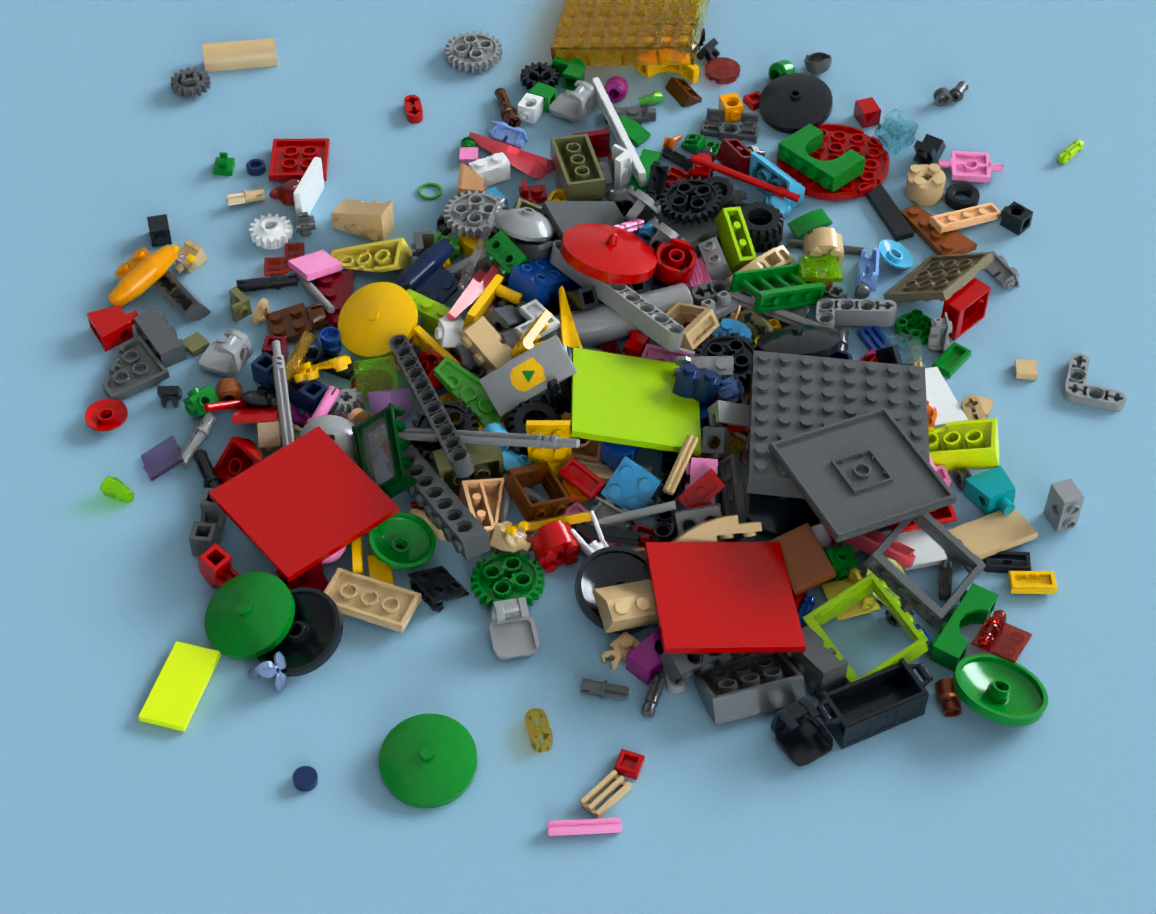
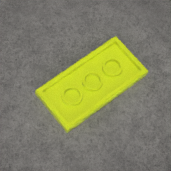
M176 641L138 716L139 721L185 732L221 657L220 651Z

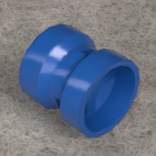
M326 327L321 330L320 341L322 351L325 349L336 354L341 352V336L337 328Z

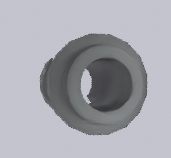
M965 81L958 82L957 86L950 90L952 101L957 102L963 99V94L968 90V84Z

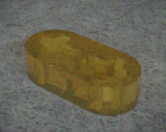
M530 709L525 715V726L531 746L537 752H547L553 745V735L547 715L542 709ZM533 718H537L540 726H536ZM542 734V737L545 740L544 743H541V741L538 740V735Z

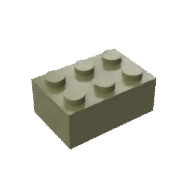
M464 444L474 466V472L466 478L455 476L442 449L432 451L434 470L454 493L460 492L462 480L502 478L504 475L503 454L499 445Z

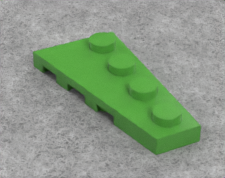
M447 356L434 369L433 375L460 403L465 402L466 407H471L477 417V421L483 427L491 423H501L508 415L499 416L480 383V378Z

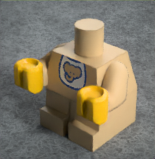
M189 239L184 242L185 245L181 249L175 244L171 246L179 255L175 260L177 265L174 268L178 274L183 270L190 273L201 267L208 259L202 247L194 244Z
M507 520L495 524L490 545L502 551L516 552L521 549L528 551L531 543L526 541L527 534L525 531L529 529L530 523L522 521L519 523L518 528L512 526V523Z

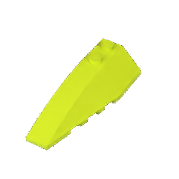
M996 418L954 421L946 423V427L938 429L931 427L928 429L929 454L934 465H945L947 471H961L962 468H967L968 470L989 469L999 466V440Z

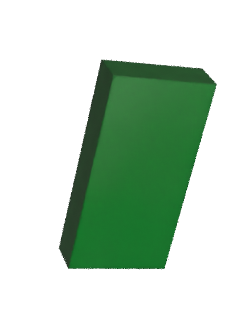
M954 342L932 364V367H938L942 376L949 379L967 361L972 351Z

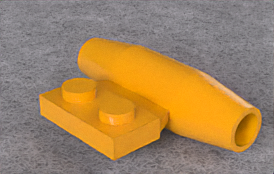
M169 244L152 254L145 247L135 251L132 257L126 263L119 265L114 272L120 282L107 298L114 306H125L138 298L159 280L179 255Z

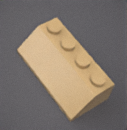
M650 579L593 589L592 592L606 633L658 624Z

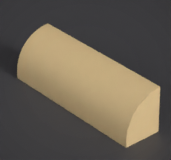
M274 38L202 44L205 72L277 66Z

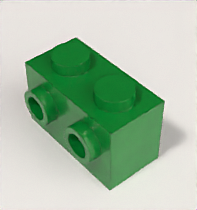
M502 230L497 232L483 245L487 250L485 255L492 263L495 260L500 265L498 269L505 277L508 274L510 275L512 267L530 262Z

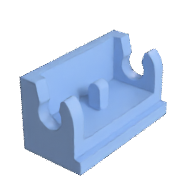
M874 248L871 256L865 255L866 249H862L860 260L858 259L856 288L858 283L861 282L866 284L870 291H876L880 248Z

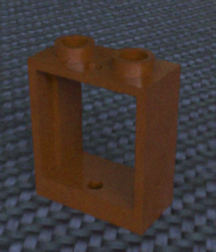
M547 461L511 468L507 471L504 486L525 521L541 520L566 513L570 497ZM542 484L551 500L532 504L523 487Z

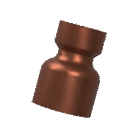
M952 678L938 680L934 686L938 701L943 703V715L948 718L959 716L962 713L959 701L962 700L953 687Z

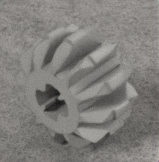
M348 386L346 389L339 388L340 394L331 407L330 412L332 415L347 419L352 410L356 408L364 410L365 401L362 392H358L356 388L350 390Z

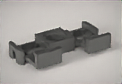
M707 108L706 121H702L700 135L719 137V140L728 138L754 141V144L757 143L759 114L742 112L741 123L743 125L720 122V120H723L724 110Z

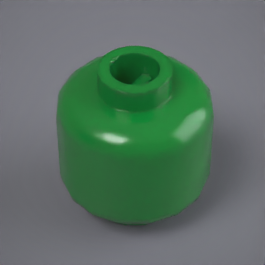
M780 60L770 66L769 78L772 81L780 76L795 73V68L790 61Z

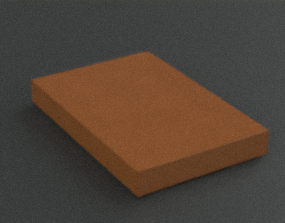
M808 522L768 541L780 542L791 589L795 596L837 576Z

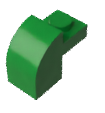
M555 57L552 60L554 68H558L559 77L563 78V88L574 91L577 88L574 86L577 80L585 81V64L580 59L574 57L572 61Z

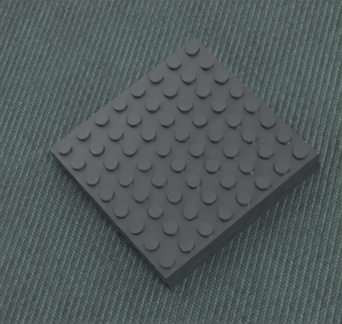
M754 350L750 374L746 493L804 499L768 449L769 443L886 407L930 463L925 367Z

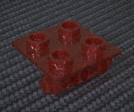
M1003 610L995 611L992 617L989 616L971 645L1015 663L1032 637V634L1007 624L1006 613Z

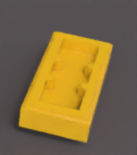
M1008 571L1007 578L1010 594H1056L1057 592L1054 571Z

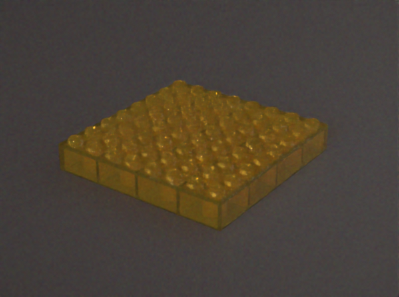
M566 0L550 48L552 60L555 57L572 61L576 57L585 66L694 65L709 0Z

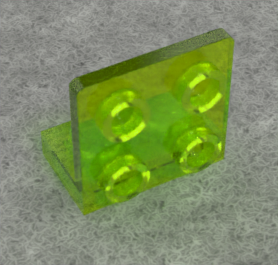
M799 256L798 264L800 266L797 276L803 282L843 281L839 256Z
M394 356L352 361L356 389L358 392H362L365 402H369L368 392L399 388Z

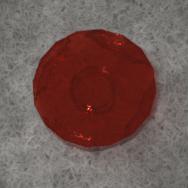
M714 58L705 65V76L708 80H714L718 84L733 83L740 76V65L730 58Z

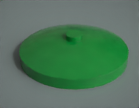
M247 572L230 579L218 589L207 607L204 625L208 640L221 654L231 659L249 660L265 655L281 643L292 626L295 615L293 595L281 579L268 572Z
M974 654L963 658L954 671L952 682L959 698L974 712L991 721L1011 726L1030 725L1037 722L1047 708L1048 695L1041 681L1028 669L1007 658L991 654Z
M420 714L400 722L388 733L379 753L380 774L388 791L399 801L418 808L440 807L459 798L474 780L478 765L477 749L471 734L458 721L440 714Z

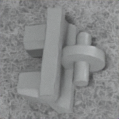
M725 290L717 293L718 301L716 302L712 299L701 301L702 307L713 309L718 323L728 317L729 313L739 309L738 303L732 301L730 293Z

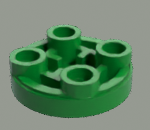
M914 309L911 313H906L896 319L895 335L900 341L908 345L912 339L919 340L921 346L926 345L930 335L932 319L924 315L921 310Z

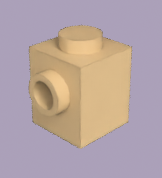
M279 418L275 422L257 423L259 448H264V451L277 450V447L281 446Z

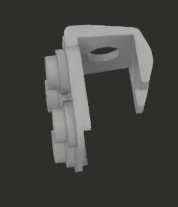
M577 80L574 83V86L577 87L574 91L566 90V92L558 95L549 106L550 113L556 118H565L572 124L583 121L597 105L595 88L586 81Z
M227 329L224 333V336L228 337L227 340L222 338L216 339L199 359V366L206 372H214L230 378L238 375L251 357L253 347L248 336L235 329Z
M521 597L493 602L491 610L492 623L489 625V634L494 654L502 660H507L514 657L531 656L539 649V637L535 620L529 615L526 598Z

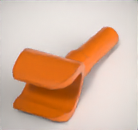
M679 134L674 138L665 137L663 148L669 147L673 150L675 142L680 140L682 135Z

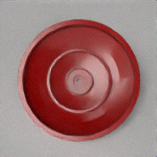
M585 223L572 226L564 232L560 245L562 257L574 269L596 280L613 284H638L650 279L654 274L658 260L655 250L644 239L622 228L606 224Z

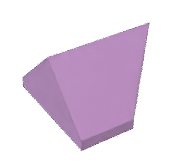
M410 387L368 392L370 413L372 415H375L386 408L389 403H392L405 410L404 415L396 418L404 422L412 409Z

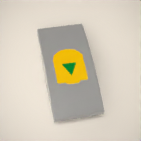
M554 335L500 366L479 381L499 416L503 417L513 411L516 406H519L520 402L524 401L527 403L528 399H534L538 395L549 391L547 387L548 381L557 379L561 383L578 371L557 335Z

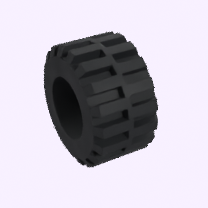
M754 202V204L748 203L746 206L741 207L755 252H767L768 249L771 250L775 246L777 247L782 240L784 225L783 214L780 213V210L774 208L771 204L767 205V203Z
M528 399L527 403L522 401L519 406L513 409L505 428L509 433L527 434L523 423L527 422V420H561L560 414L556 415L557 409L555 407H549L550 403L546 402L543 404L540 399H537L536 402H533V399ZM520 447L522 454L527 456L528 447Z

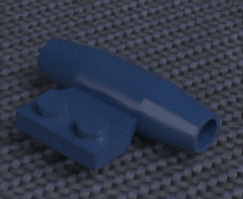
M442 238L424 250L406 267L394 281V284L399 285L406 291L408 289L417 291V293L444 304L462 287V284L448 270L441 268L455 248L447 239Z

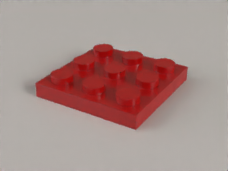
M273 139L269 181H300L314 157L321 158L324 181H327L330 139Z

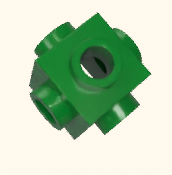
M211 385L201 389L195 387L187 392L188 397L183 400L185 410L193 418L199 416L203 418L205 413H213L205 412L204 404L221 402Z
M850 546L841 548L831 547L825 551L837 575L828 581L845 580L850 575L849 571L859 566Z

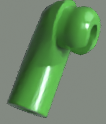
M654 91L649 95L638 98L641 107L649 104H659L663 101V94L660 91Z

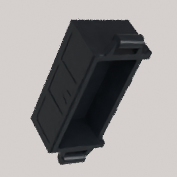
M904 658L899 660V663L886 669L874 672L869 676L852 683L850 682L830 692H820L819 704L816 709L820 714L819 717L840 748L844 749L924 715L929 696L925 686L933 680V676L923 663L907 664ZM913 669H916L921 678L924 680L923 682L920 681V679L914 673Z

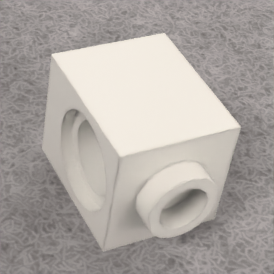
M526 93L518 104V117L521 121L535 124L543 113V97Z

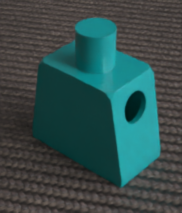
M1001 466L965 479L963 495L985 513L990 514L1001 510L1005 515H1009L1015 509L1013 503L1016 489Z

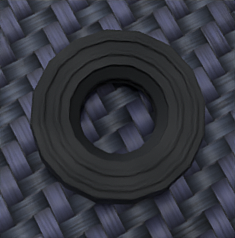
M954 183L946 189L945 202L950 208L961 210L977 206L980 194L978 189L969 183ZM963 194L968 196L969 199H959L955 195Z

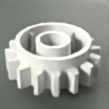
M268 213V217L261 215L260 220L255 218L254 223H250L249 233L252 243L256 242L257 247L273 250L287 244L288 239H292L293 230L290 220H286V216L280 218L279 214L271 216V213Z

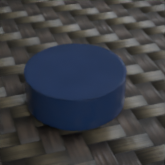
M252 159L246 164L247 173L251 176H260L266 171L265 162L261 159Z
M302 766L296 769L293 773L295 788L303 792L314 789L318 784L316 770L310 766Z

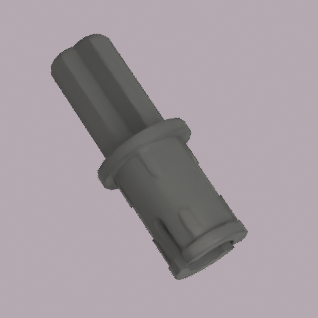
M583 678L581 693L601 696V699L607 696L626 700L629 695V688L608 684L607 680L602 682Z

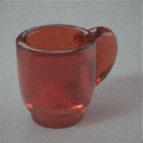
M290 179L282 186L272 189L269 196L275 200L279 199L287 206L295 205L293 192L300 181Z

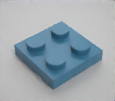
M625 456L600 494L621 508H626L629 511L645 508L662 480Z

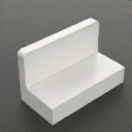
M617 144L612 146L614 189L616 190L629 185L632 178L633 156L631 151Z

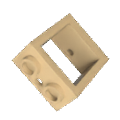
M677 302L665 313L681 326L685 322H690L685 328L680 348L692 351L719 326L718 320L711 308Z

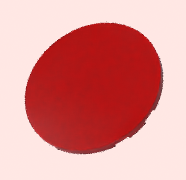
M819 124L817 128L824 132L823 144L821 148L809 155L817 160L828 161L836 159L852 149L865 157L864 173L833 193L779 159L777 151L776 166L805 187L804 195L821 200L842 201L865 196L868 191L882 184L889 172L890 159L888 152L882 147L883 144L874 136L870 137L864 134L863 130L847 125Z

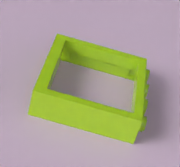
M873 573L803 617L805 626L808 625L824 640L823 645L827 649L832 647L836 651L835 656L842 660L844 657L821 626L874 592L913 643L860 678H858L848 664L845 678L847 684L899 663V660L902 658L909 664L928 651L926 644L928 638L924 635L921 628L916 629L913 625L915 621L910 613L902 611L900 608L902 605L895 595L891 596L887 591L889 590L887 584L881 579L878 580Z

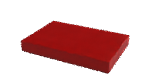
M240 407L233 413L232 423L275 422L279 417L278 407Z

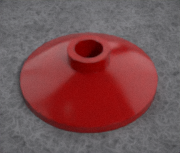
M102 399L94 402L87 408L84 416L85 422L93 430L111 431L120 427L126 421L128 410L126 405L119 400Z

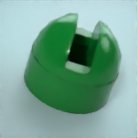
M469 136L464 137L461 141V147H476L475 140Z

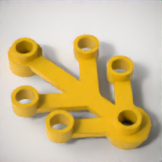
M341 355L315 365H311L310 361H306L294 366L296 371H294L295 375L293 376L296 383L306 379L308 381L320 377L319 370L335 368L336 372L347 369L348 364H351L352 361L350 356Z

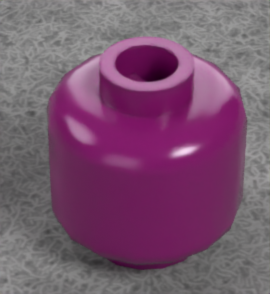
M620 76L609 78L604 86L611 102L618 103L627 95L628 83Z

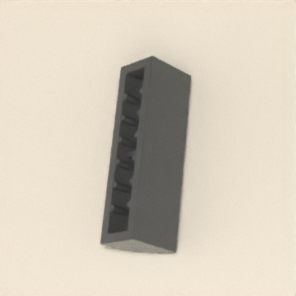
M170 269L154 283L158 290L187 319L193 321L200 320L211 313Z

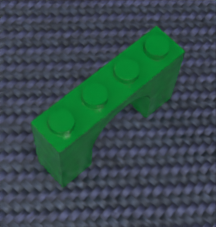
M812 124L806 125L779 142V159L832 193L864 173L865 157L852 149L840 157L828 161L817 160L809 156L821 148L823 144L824 132Z

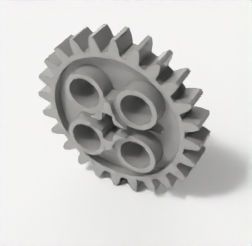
M466 31V35L459 33V37L453 36V39H449V43H446L445 58L448 60V64H452L453 68L458 66V70L465 69V72L471 70L472 73L475 70L481 72L483 68L488 70V66L494 68V64H499V60L502 59V44L499 43V39H495L494 35L489 37V33L482 35V31L478 34L473 31L470 34Z
M468 190L466 195L464 193H460V197L454 195V200L449 199L448 204H445L444 222L447 224V228H451L452 233L458 231V236L465 234V238L472 235L473 239L477 235L483 239L484 234L491 236V232L497 233L496 217L499 213L507 210L504 200H499V196L493 197L492 192L487 195L486 190L482 193H479L478 190H475V193H471Z

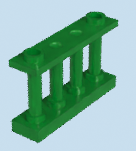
M796 263L734 272L730 291L746 290L756 298L753 310L757 313L817 304L819 300L823 299L826 285L822 282L807 284L797 276L800 265Z

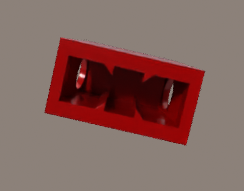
M120 306L87 313L90 328L105 352L133 337L131 325L135 324L134 317L139 316L137 311L125 314Z

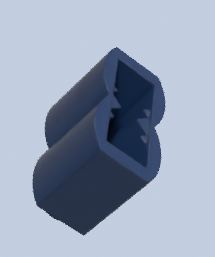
M680 364L672 392L680 397L693 398L704 404H713L722 376L713 370H701L693 364Z

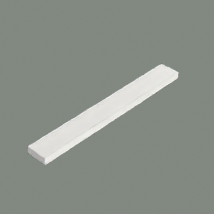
M599 77L592 78V86L595 88L597 102L619 146L633 153L632 172L639 186H647L646 171Z

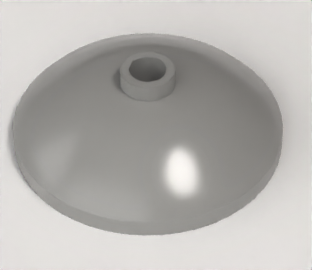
M530 207L505 210L497 215L495 221L499 230H502L511 237L525 241H547L554 236L555 232L550 220Z
M336 415L319 416L309 421L301 430L298 438L319 426L357 464L351 428L356 426L349 420Z

